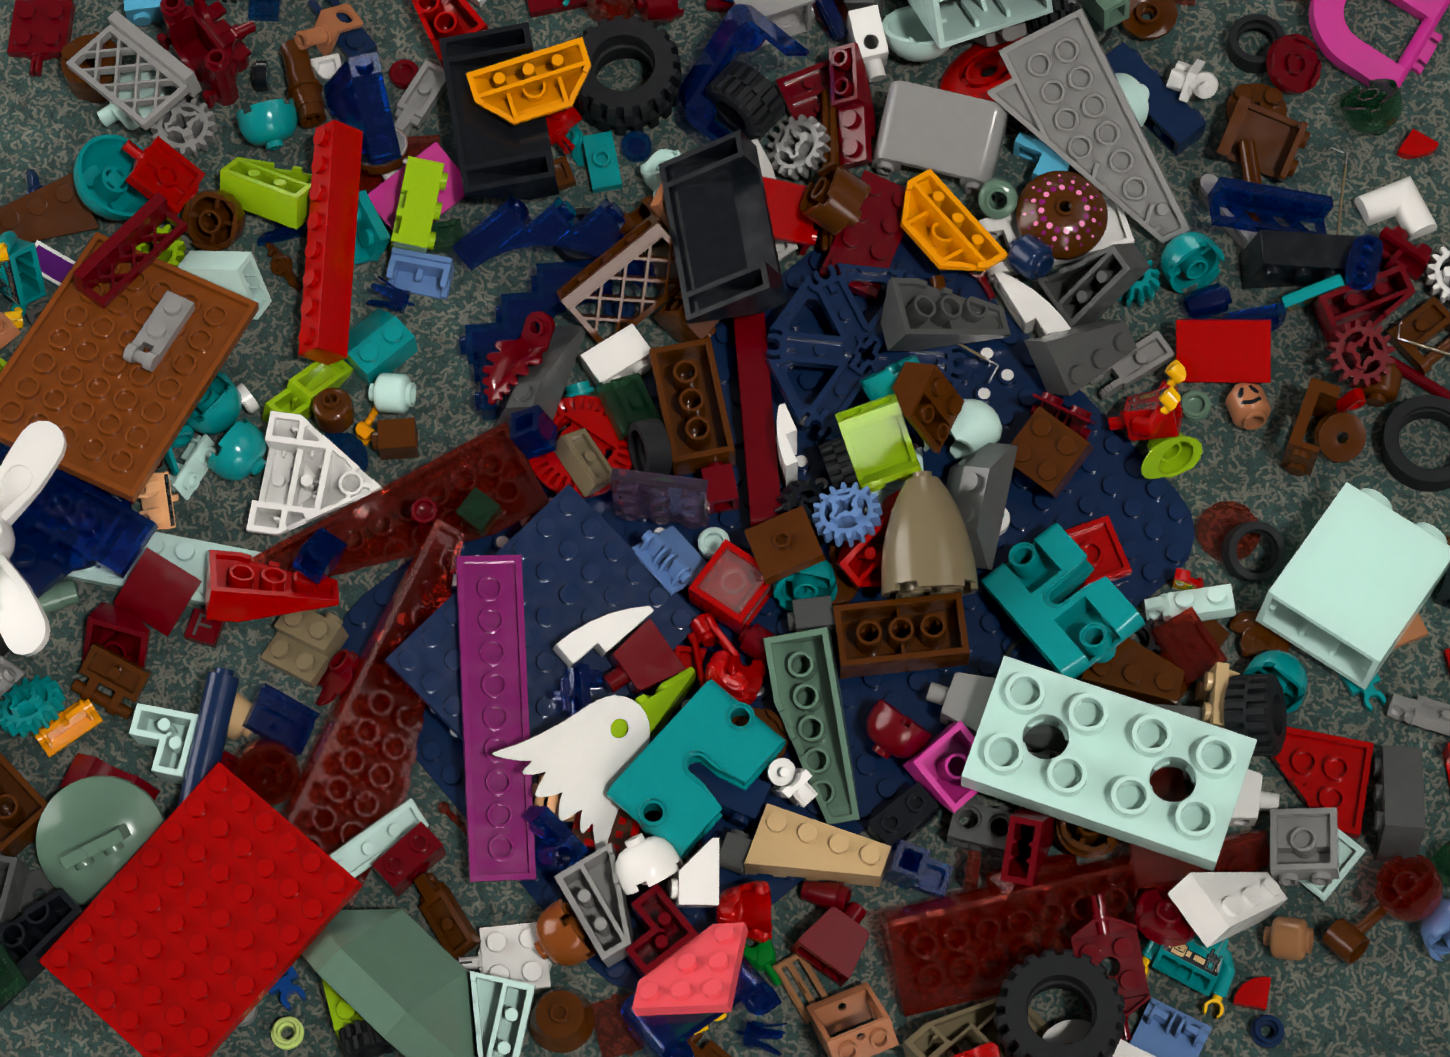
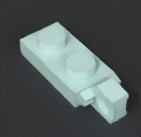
M1231 584L1169 592L1157 597L1144 599L1147 621L1150 618L1153 620L1163 619L1164 621H1172V625L1236 615Z

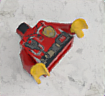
M1178 360L1172 361L1165 369V373L1170 379L1168 381L1163 380L1157 390L1127 397L1124 410L1109 412L1108 422L1110 430L1127 429L1128 437L1131 441L1179 436L1183 411L1180 401L1181 396L1179 395L1178 387L1175 385L1185 380V367Z

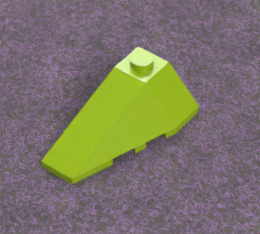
M692 666L660 684L655 691V695L650 697V695L642 694L635 699V702L642 707L649 720L650 737L651 735L656 737L696 683V672ZM616 719L611 724V734L616 738L624 737L628 732L627 722L624 719Z

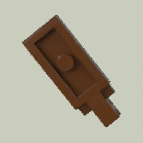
M433 872L422 873L413 880L422 894L420 910L442 946L456 960H459V957H463L482 942L449 887L443 881L439 882Z

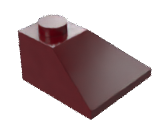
M101 602L87 619L82 664L92 644L97 642L146 668L150 630L133 610Z

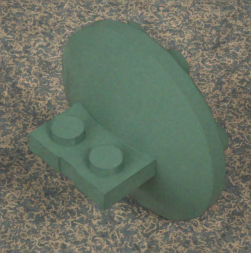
M107 775L90 776L77 780L59 791L47 804L40 817L36 832V850L39 863L47 879L57 890L62 888L78 903L89 906L165 822V818L154 799L145 790L131 781Z

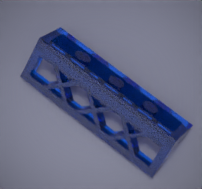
M1220 177L1208 194L1212 225L1257 233L1260 230L1327 234L1324 219L1334 207L1332 196ZM1219 207L1227 208L1234 216L1220 215ZM1246 212L1255 213L1262 221H1253ZM1274 217L1283 218L1290 226H1281ZM1302 222L1315 223L1316 232L1309 231Z

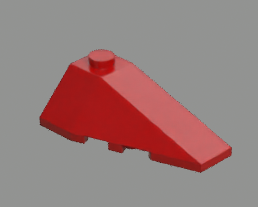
M209 550L205 596L206 620L242 622L339 605L338 580L305 570H298L295 573L280 569V563L270 561L266 565L252 561V555L242 552Z

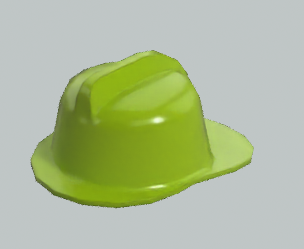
M1181 431L1179 436L1150 439L1147 444L1148 455L1142 463L1141 474L1146 479L1174 477L1192 469L1201 458L1202 444L1197 438L1188 437Z

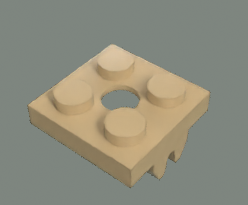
M1216 662L1210 671L1205 673L1204 678L1197 682L1195 700L1199 701V707H1202L1203 722L1225 729V692L1231 677L1240 675V673L1229 670V663Z

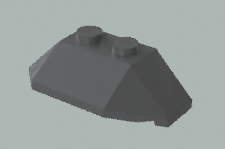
M989 442L950 467L946 488L958 506L965 522L973 548L976 568L992 570L1018 449L1016 445Z

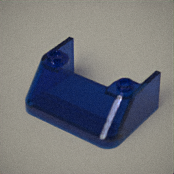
M736 4L730 8L679 89V99L688 122L711 141L732 132L714 119V104L706 97L704 90L731 61L737 59L741 51L755 52L767 40L786 56H807L810 52L748 4Z

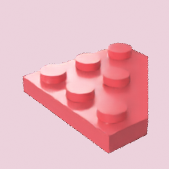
M745 923L712 924L641 978L637 984L632 1006L635 1015L655 1016L731 1012L748 934Z

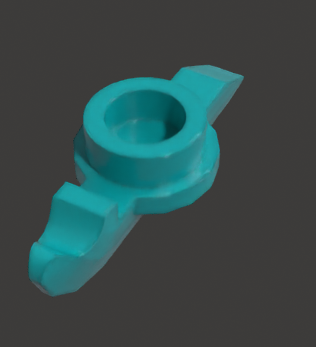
M577 123L569 130L566 137L575 146L572 151V157L577 166H585L581 145L583 133Z

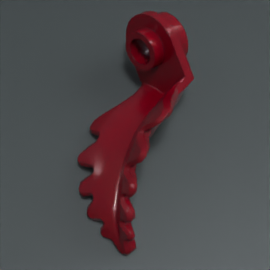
M535 311L530 313L526 318L520 338L515 340H499L494 346L500 352L487 354L486 358L493 362L494 365L483 367V372L489 374V376L484 377L482 383L488 386L483 392L488 396V403L490 405L503 400L502 393H510L509 384L512 386L518 384L517 374L522 376L529 374V364L539 365L542 363V353L549 349L555 330V322L546 312ZM536 323H539L540 331H538Z

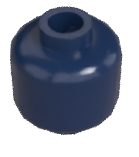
M1031 234L1023 235L1020 238L1014 239L1008 246V265L1023 277L1034 280L1046 276L1051 270L1054 263L1052 248L1036 236Z

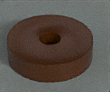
M1345 411L1331 412L1325 415L1316 426L1314 433L1315 446L1321 447L1319 453L1327 459L1335 462L1350 461L1359 455L1365 445V427L1362 421L1353 414ZM1339 432H1343V439L1338 442L1337 435Z

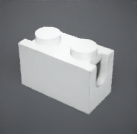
M632 323L581 354L582 368L602 395L608 391L615 392L624 386L625 380L634 375L641 376L650 370L649 349L651 348Z

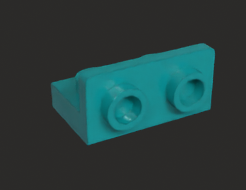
M366 190L359 191L354 265L379 260L391 240Z

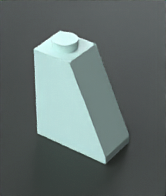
M189 251L177 266L182 270L257 302L259 310L253 320H258L272 302L252 252Z

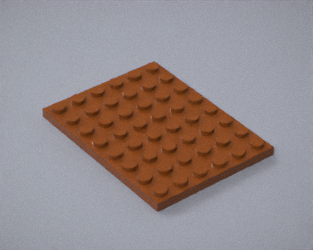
M96 232L0 372V443L12 447L21 432L28 425L37 421H49L59 427L64 433L67 442L66 452L57 467L58 469L135 503L259 310V305L251 299L160 259H156L103 309L76 289L73 272L110 238ZM136 249V254L144 253ZM120 263L115 267V274L128 273L133 268V263ZM111 282L99 283L92 290L103 297L111 289ZM168 290L194 302L195 310L156 369L150 372L143 369L142 364L138 362L130 363L124 360L123 353L126 346L133 342ZM144 348L143 351L148 353L151 350Z

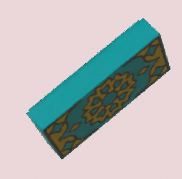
M1338 274L1284 295L1282 300L1285 308L1291 312L1314 303L1319 296L1344 287L1346 284L1343 277Z

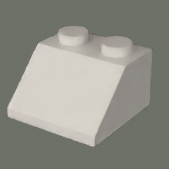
M711 838L705 842L673 874V878L668 880L667 896L670 900H673L676 907L713 908L719 905V838Z

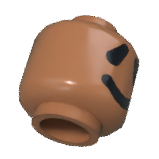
M1239 383L1232 388V391L1225 400L1233 423L1237 427L1245 428L1246 430H1255L1263 426L1271 413V407L1266 394L1258 384Z

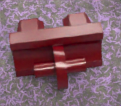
M1398 225L1392 229L1386 226L1380 232L1377 240L1378 256L1387 262L1384 271L1404 264L1409 277L1417 282L1432 258L1430 257L1432 248L1424 243H1418L1414 246L1407 241V231Z

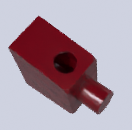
M650 618L609 657L615 669L603 676L602 680L611 693L627 685L635 695L674 677L685 670V667Z
M850 902L844 912L832 906L796 941L790 950L841 987L852 975L870 935L868 930L859 925L867 914L866 910L856 902Z

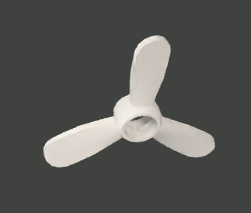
M37 421L28 425L21 432L0 466V633L7 647L13 653L26 657L35 655L44 649L49 641L51 630L49 620L32 588L9 560L14 552L16 541L12 524L43 490L65 455L67 448L65 435L57 425L49 421Z

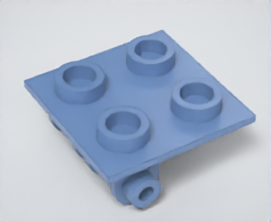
M674 526L660 533H653L651 530H648L641 537L643 542L632 547L640 562L671 595L691 585L708 563Z
M1151 998L1130 1044L1156 1057H1198L1212 1027Z

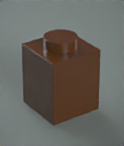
M415 418L377 420L378 431L372 432L373 450H379L381 460L419 457L418 428Z

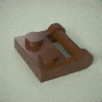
M1433 296L1402 320L1399 338L1423 345L1427 344L1443 330L1447 329L1450 332V312ZM1398 323L1387 333V335L1391 336L1390 341L1412 363L1416 371L1423 375L1427 374L1432 369L1431 366L1445 355L1431 350L1423 356L1418 351L1421 347L1398 340ZM1450 336L1435 348L1449 353Z

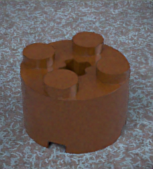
M101 32L78 37L65 45L61 51V68L70 91L75 97L90 101V103H102L108 100L71 71L66 62ZM109 39L103 44L102 49L117 48V45ZM116 56L101 59V67L115 66ZM95 58L86 59L79 67L82 69L95 68ZM115 74L100 75L99 83H112Z
M833 161L823 166L817 172L821 177L816 184L810 181L802 195L799 208L808 219L829 233L837 235L847 225L854 226L859 221L862 215V211L859 209L869 195L871 186Z

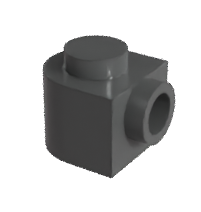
M731 829L730 832H727L725 840L719 839V867L742 875L744 874V863L752 844V840L749 839L747 833Z

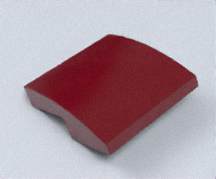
M146 548L113 604L133 610L142 622L168 637L202 581L151 549Z

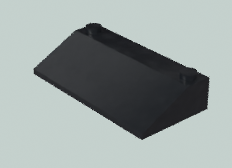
M519 23L440 38V48L464 195L533 200L559 195L546 116L513 125L475 103L466 76L468 72L534 52L529 23Z
M737 130L658 164L686 321L691 324L760 314L787 303L756 145L741 130Z

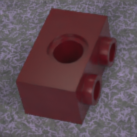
M420 822L374 862L372 867L377 877L398 898L414 884L413 880L432 868L446 855V852L438 838Z

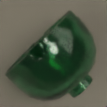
M1386 78L1368 81L1370 86L1361 90L1359 85H1357L1341 97L1342 114L1346 122L1357 132L1375 136L1382 135L1388 132L1389 128L1401 116L1403 102L1400 89L1394 80Z

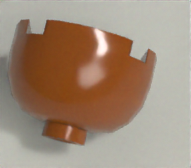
M560 898L540 914L535 929L538 941L534 945L544 960L550 958L554 963L565 967L577 966L589 960L597 953L591 940L586 942L585 930L572 907L567 902L563 903V900Z

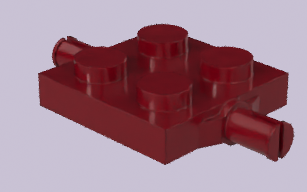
M15 0L7 53L10 57H22L31 60L30 76L36 77L37 75L41 77L43 61L61 58L62 48L70 43L76 8L73 0Z

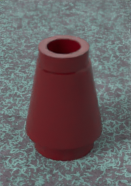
M804 881L801 890V900H805L825 910H829L834 906L844 912L850 904L852 890L851 887L845 886L844 882Z

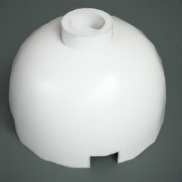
M640 833L625 841L627 848L618 855L615 863V873L618 876L624 894L629 895L639 892L636 885L642 883V885L651 887L679 870L678 866H683L684 863L672 844L665 838L658 836L644 838L643 834Z

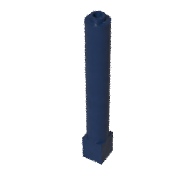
M215 667L214 672H207L178 806L218 762L221 763L239 684V678L234 677L233 670Z

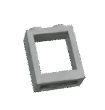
M733 0L734 28L744 52L812 30V19L815 18L812 4L815 3V0Z

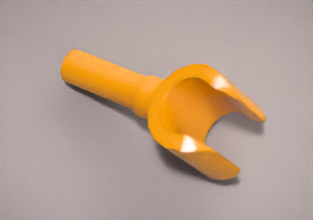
M375 405L364 422L360 421L355 429L356 439L366 446L372 441V432L376 431L371 427L379 413Z

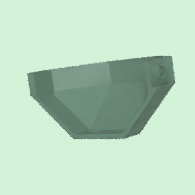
M403 909L340 910L301 954L312 968L403 1056L478 1057L470 972Z

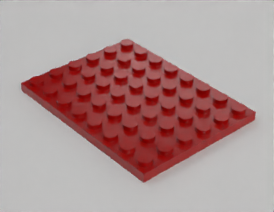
M218 762L43 955L39 962L143 1057H211L363 885L223 764Z

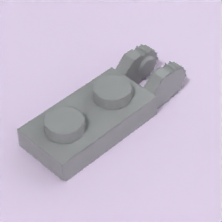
M1159 331L1137 342L1135 350L1090 382L1091 385L1099 383L1111 373L1116 378V380L1099 391L1098 395L1102 400L1107 399L1122 388L1129 387L1175 359V352Z

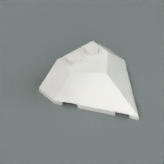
M270 411L265 442L269 447L259 500H252L246 531L279 536L383 488L363 472L355 462L327 437L315 429L302 415Z

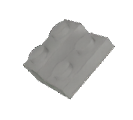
M1337 807L1270 809V872L1272 878L1278 880L1280 885L1294 886L1298 884V880H1312V883L1315 885H1329L1332 883V879H1339Z

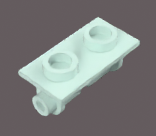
M207 434L203 436L198 435L196 439H191L190 444L181 456V459L186 461L185 464L177 463L179 473L173 475L171 471L169 474L171 492L175 493L177 491L187 501L194 490L198 488L200 481L208 471L207 462L211 454L214 453L216 456L219 454V447Z

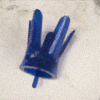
M379 275L378 278L394 289L377 283L371 284L374 291L392 299V301L368 300V305L388 308L401 314L404 313L407 304L415 306L414 303L408 302L410 291L395 287Z
M752 1020L747 1022L745 1032L736 1031V1034L744 1035V1047L749 1049L759 1048L771 1054L782 1056V1053L760 1039H781L783 1034H786L785 1031L762 1027L783 1026L787 1022L764 1024L763 1022Z

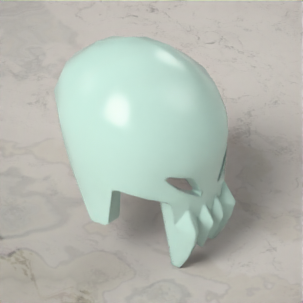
M963 399L965 402L949 432V435L955 439L950 447V453L954 459L966 458L987 443H997L1000 440L1003 428L999 416L985 402L976 399ZM923 441V451L926 452L929 449V446L925 443V441Z

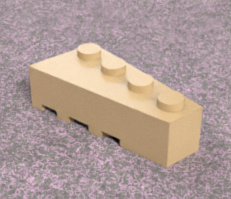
M767 803L744 863L745 874L757 875V873L770 874L773 877L786 878V876L806 878V880L819 881L820 879L844 882V884L880 887L891 857V846Z

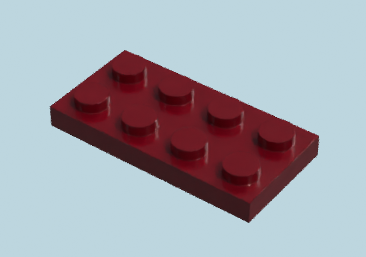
M864 170L861 180L871 186V191L859 209L862 211V215L854 226L847 225L835 236L819 272L821 278L828 279L829 275L826 272V268L830 264L834 267L836 263L881 268L890 267L905 232L900 226L905 187ZM853 281L848 286L852 293L874 302L882 284Z

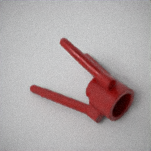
M711 613L699 615L690 623L692 632L687 635L692 645L700 688L706 682L699 643L703 644L704 647H711L719 643L723 649L729 650L734 657L738 656V651L719 628Z

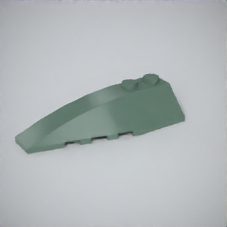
M828 627L763 638L774 703L802 768L807 769L812 775L809 783L818 793L816 800L826 823L832 825L860 820L847 726L830 630Z

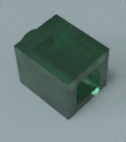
M476 487L456 510L457 517L482 537L502 513L501 506Z

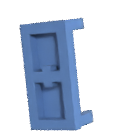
M393 247L386 278H389L387 289L447 300L455 272L453 259Z

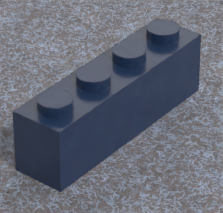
M1122 42L1106 55L1114 73L1128 74L1148 88L1150 93L1148 99L1149 111L1144 126L1176 157L1203 136L1206 125L1203 115L1197 109H1192L1186 102L1179 100L1180 92L1166 87L1167 84L1163 81L1161 74L1143 62L1137 50L1134 48L1130 49Z
M651 735L649 744L654 740L655 736ZM693 763L688 767L689 771L700 779L723 808L720 813L730 817V822L742 828H747L748 825L754 828L757 827L771 796L770 783L756 779L744 791L717 777L700 763Z

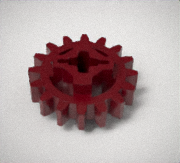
M1359 319L1351 322V327L1345 323L1340 326L1341 332L1335 331L1331 334L1335 342H1330L1326 345V348L1332 351V354L1325 359L1326 361L1334 362L1335 366L1329 371L1331 373L1337 371L1340 373L1339 382L1349 379L1350 388L1357 386L1360 382L1361 388L1364 389L1370 386V382L1373 385L1381 382L1380 376L1385 377L1390 374L1386 366H1391L1395 363V360L1389 357V354L1395 351V347L1387 346L1386 342L1391 339V336L1382 337L1380 333L1383 327L1381 325L1376 329H1372L1371 320L1366 321L1361 326ZM1357 334L1354 342H1344L1350 335ZM1367 366H1376L1371 373L1363 374Z

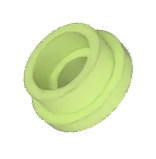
M291 1016L279 1018L271 1028L272 1041L283 1050L296 1048L304 1038L302 1023ZM286 1028L294 1030L293 1036L289 1039L282 1037V1032Z

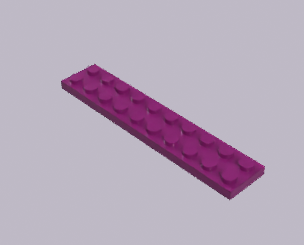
M522 554L457 556L456 580L469 883L536 880L532 775L523 774V770L531 761L505 759L492 754L498 750L530 739Z

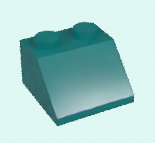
M378 308L349 331L348 354L344 360L370 386V383H375L379 374L393 372L418 352L415 336L395 315Z

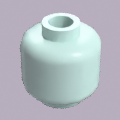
M381 373L376 378L375 383H370L368 391L369 400L374 401L375 408L380 413L404 414L408 411L409 407L415 405L416 384L411 382L406 374Z

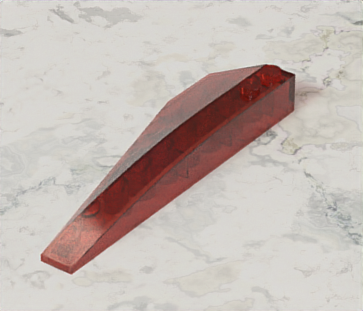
M504 422L386 485L383 489L360 499L252 557L251 560L266 565L270 561L280 563V569L294 573L298 570H305L322 576L333 577L495 535L542 510L550 501L507 423ZM420 498H429L441 506L440 509H437V514L442 519V525L437 526L429 522L426 533L420 531L418 521L410 520L412 505Z

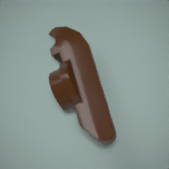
M267 242L265 245L269 250L268 255L273 257L271 261L272 272L280 277H285L288 284L294 289L301 290L303 286L292 269L291 258L283 254L274 244Z

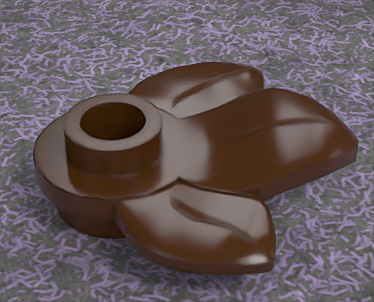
M1261 607L1256 611L1240 612L1230 623L1229 629L1242 634L1240 646L1244 658L1257 656L1266 650L1289 651V641L1255 621Z

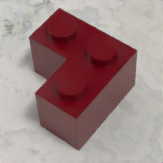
M655 884L631 903L633 914L648 932L628 946L625 952L629 962L643 978L698 936L696 930L658 884Z

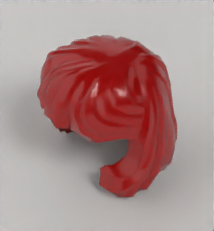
M727 649L719 650L712 655L706 666L705 682L713 679L739 702L750 705L757 698V694L760 692L766 674V662H764L763 658L754 659L751 665H743L740 660V653L734 657Z
M753 881L728 888L720 894L719 905L716 906L717 924L744 922L748 929L747 939L760 943L772 939L771 889L768 882Z

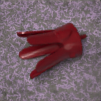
M420 498L412 505L410 520L418 521L420 531L426 533L429 522L437 526L442 525V519L437 514V509H440L441 506L429 498Z

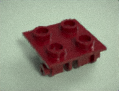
M1043 391L1041 396L1033 393V397L1042 400L1040 407L1054 416L1056 410L1058 411L1055 416L1058 420H1060L1062 413L1066 414L1063 421L1066 426L1072 417L1069 428L1085 440H1088L1092 431L1087 428L1088 424L1096 425L1097 423L1090 419L1093 413L1073 404L1068 409L1062 406L1063 399L1046 391ZM1034 404L1029 415L1032 416L1039 405Z

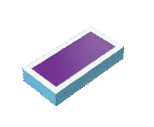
M37 240L35 246L43 280L58 288L75 264V261Z

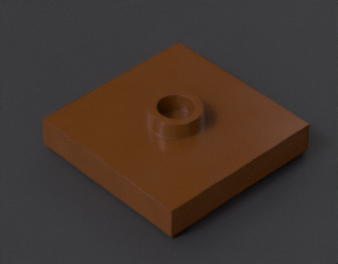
M803 505L744 530L766 585L826 560Z

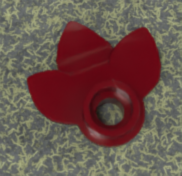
M342 649L332 657L328 669L316 685L323 687L321 695L316 702L318 706L329 704L335 699L337 694L342 695L347 690L353 675L359 667V655L357 653Z

